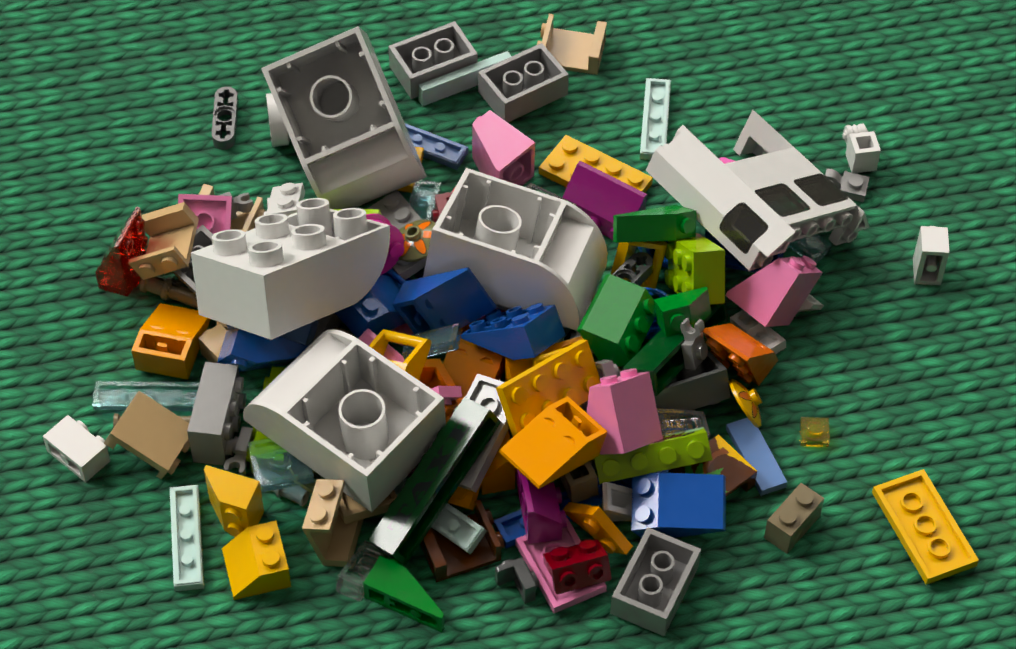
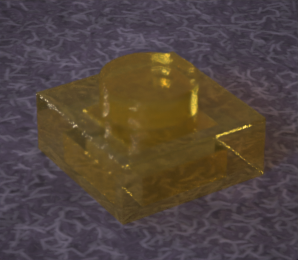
M801 417L800 446L829 447V418Z

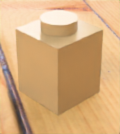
M221 324L206 330L198 338L201 354L212 363H217L227 332Z

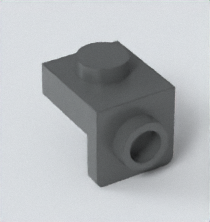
M522 557L516 560H506L495 568V581L498 586L514 581L525 604L536 600V588L539 587L538 579L534 571L529 572Z

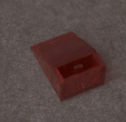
M136 206L121 227L97 268L95 274L99 289L128 297L132 289L138 286L140 276L128 263L129 259L145 255L148 247V237L144 229L145 221L142 219L140 207Z

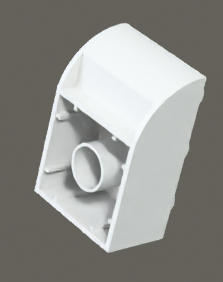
M359 26L261 68L303 170L317 198L327 199L330 209L356 208L427 177L369 37Z
M466 168L432 229L423 277L469 267L497 306L496 308L507 311L516 306L527 309L538 303H543V306L555 305L563 328L567 327L577 331L607 265V246L595 222L574 204Z
M310 198L296 204L297 212L289 216L284 214H266L256 218L255 228L246 232L242 230L217 232L212 235V245L191 252L199 315L272 340L352 306L372 289L383 270L389 250L390 225L367 219L366 211L363 209L347 208L337 211L330 209L327 199Z
M335 329L326 330L316 338L243 411V417L247 423L323 478L328 480H344L345 487L343 492L370 512H373L421 462L422 456L429 450L439 431L446 425L444 397L358 338Z

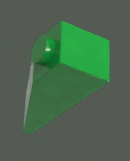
M671 205L613 215V242L672 241L696 237L697 210Z
M379 556L363 582L364 598L442 633L445 625L444 613L408 569L395 559L388 560Z

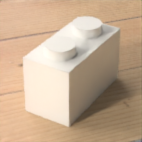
M921 226L913 256L914 284L941 285L949 256L947 227Z
M69 415L43 435L47 452L85 483L110 462L107 450L109 447L104 444L105 440L100 436L95 437L92 435L82 421L78 420L76 422Z

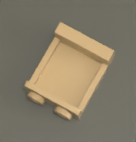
M138 391L104 441V444L111 449H114L116 444H119L159 470L156 477L162 479L167 472L172 475L181 461L177 458L180 451L186 453L190 447L187 433L189 423L141 391Z

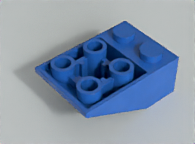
M469 267L403 282L392 304L416 337L430 339L431 341L450 335L492 312L497 307Z
M543 303L534 304L527 309L516 306L508 309L506 312L495 309L486 314V318L471 323L469 325L470 329L461 334L462 339L512 360L535 358L565 336L556 306H543Z

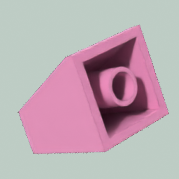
M491 110L483 116L476 118L472 124V158L481 173L520 186L534 176L535 142Z
M807 256L778 258L730 289L725 296L764 327L790 325L823 272L816 268V262Z
M636 368L627 369L620 372V377H617V375L603 377L600 379V384L589 387L587 414L607 431L600 454H625L663 439L649 372L637 373Z

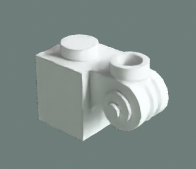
M863 123L854 124L853 126L846 125L843 131V139H845L847 144L846 158L851 173L876 171L881 150L875 132H869Z

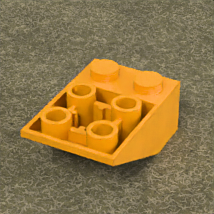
M160 303L140 328L131 350L135 369L188 380L200 349L198 338L207 330L211 319L200 316L198 310Z
M567 396L546 407L499 450V453L540 489L599 456L607 431Z

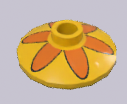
M734 379L729 380L732 393L747 418L755 427L762 426L758 407L762 400L754 388L749 391Z

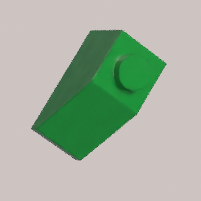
M707 287L654 299L657 324L666 337L682 333L680 326L686 318H689L690 325L694 328L695 323L699 319L704 321L711 314Z

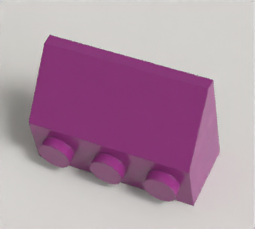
M579 161L562 199L584 211L595 222L602 235L613 241V215L646 210L647 194Z
M515 467V481L527 543L533 544L562 540V528H567L565 510L560 511L559 504H562L560 486L555 487L554 481L538 489Z

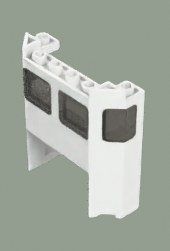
M752 110L733 150L739 156L754 153L755 157L724 164L682 125L669 144L660 145L654 151L646 168V171L683 207L697 210L696 220L749 271L769 265L773 260V255L784 253L789 243L795 240L833 230L829 240L836 246L853 241L857 237L859 230L870 228L865 212L754 110Z

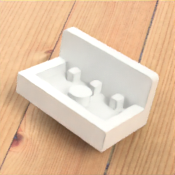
M286 183L282 186L272 187L271 196L267 198L268 209L264 212V215L284 214L289 216L296 213V204L304 200L305 189L303 183Z

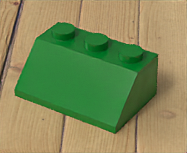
M607 274L577 331L584 340H588L591 350L599 361L604 359L611 360L617 367L625 366L638 353L656 317L654 299L646 288L612 274Z

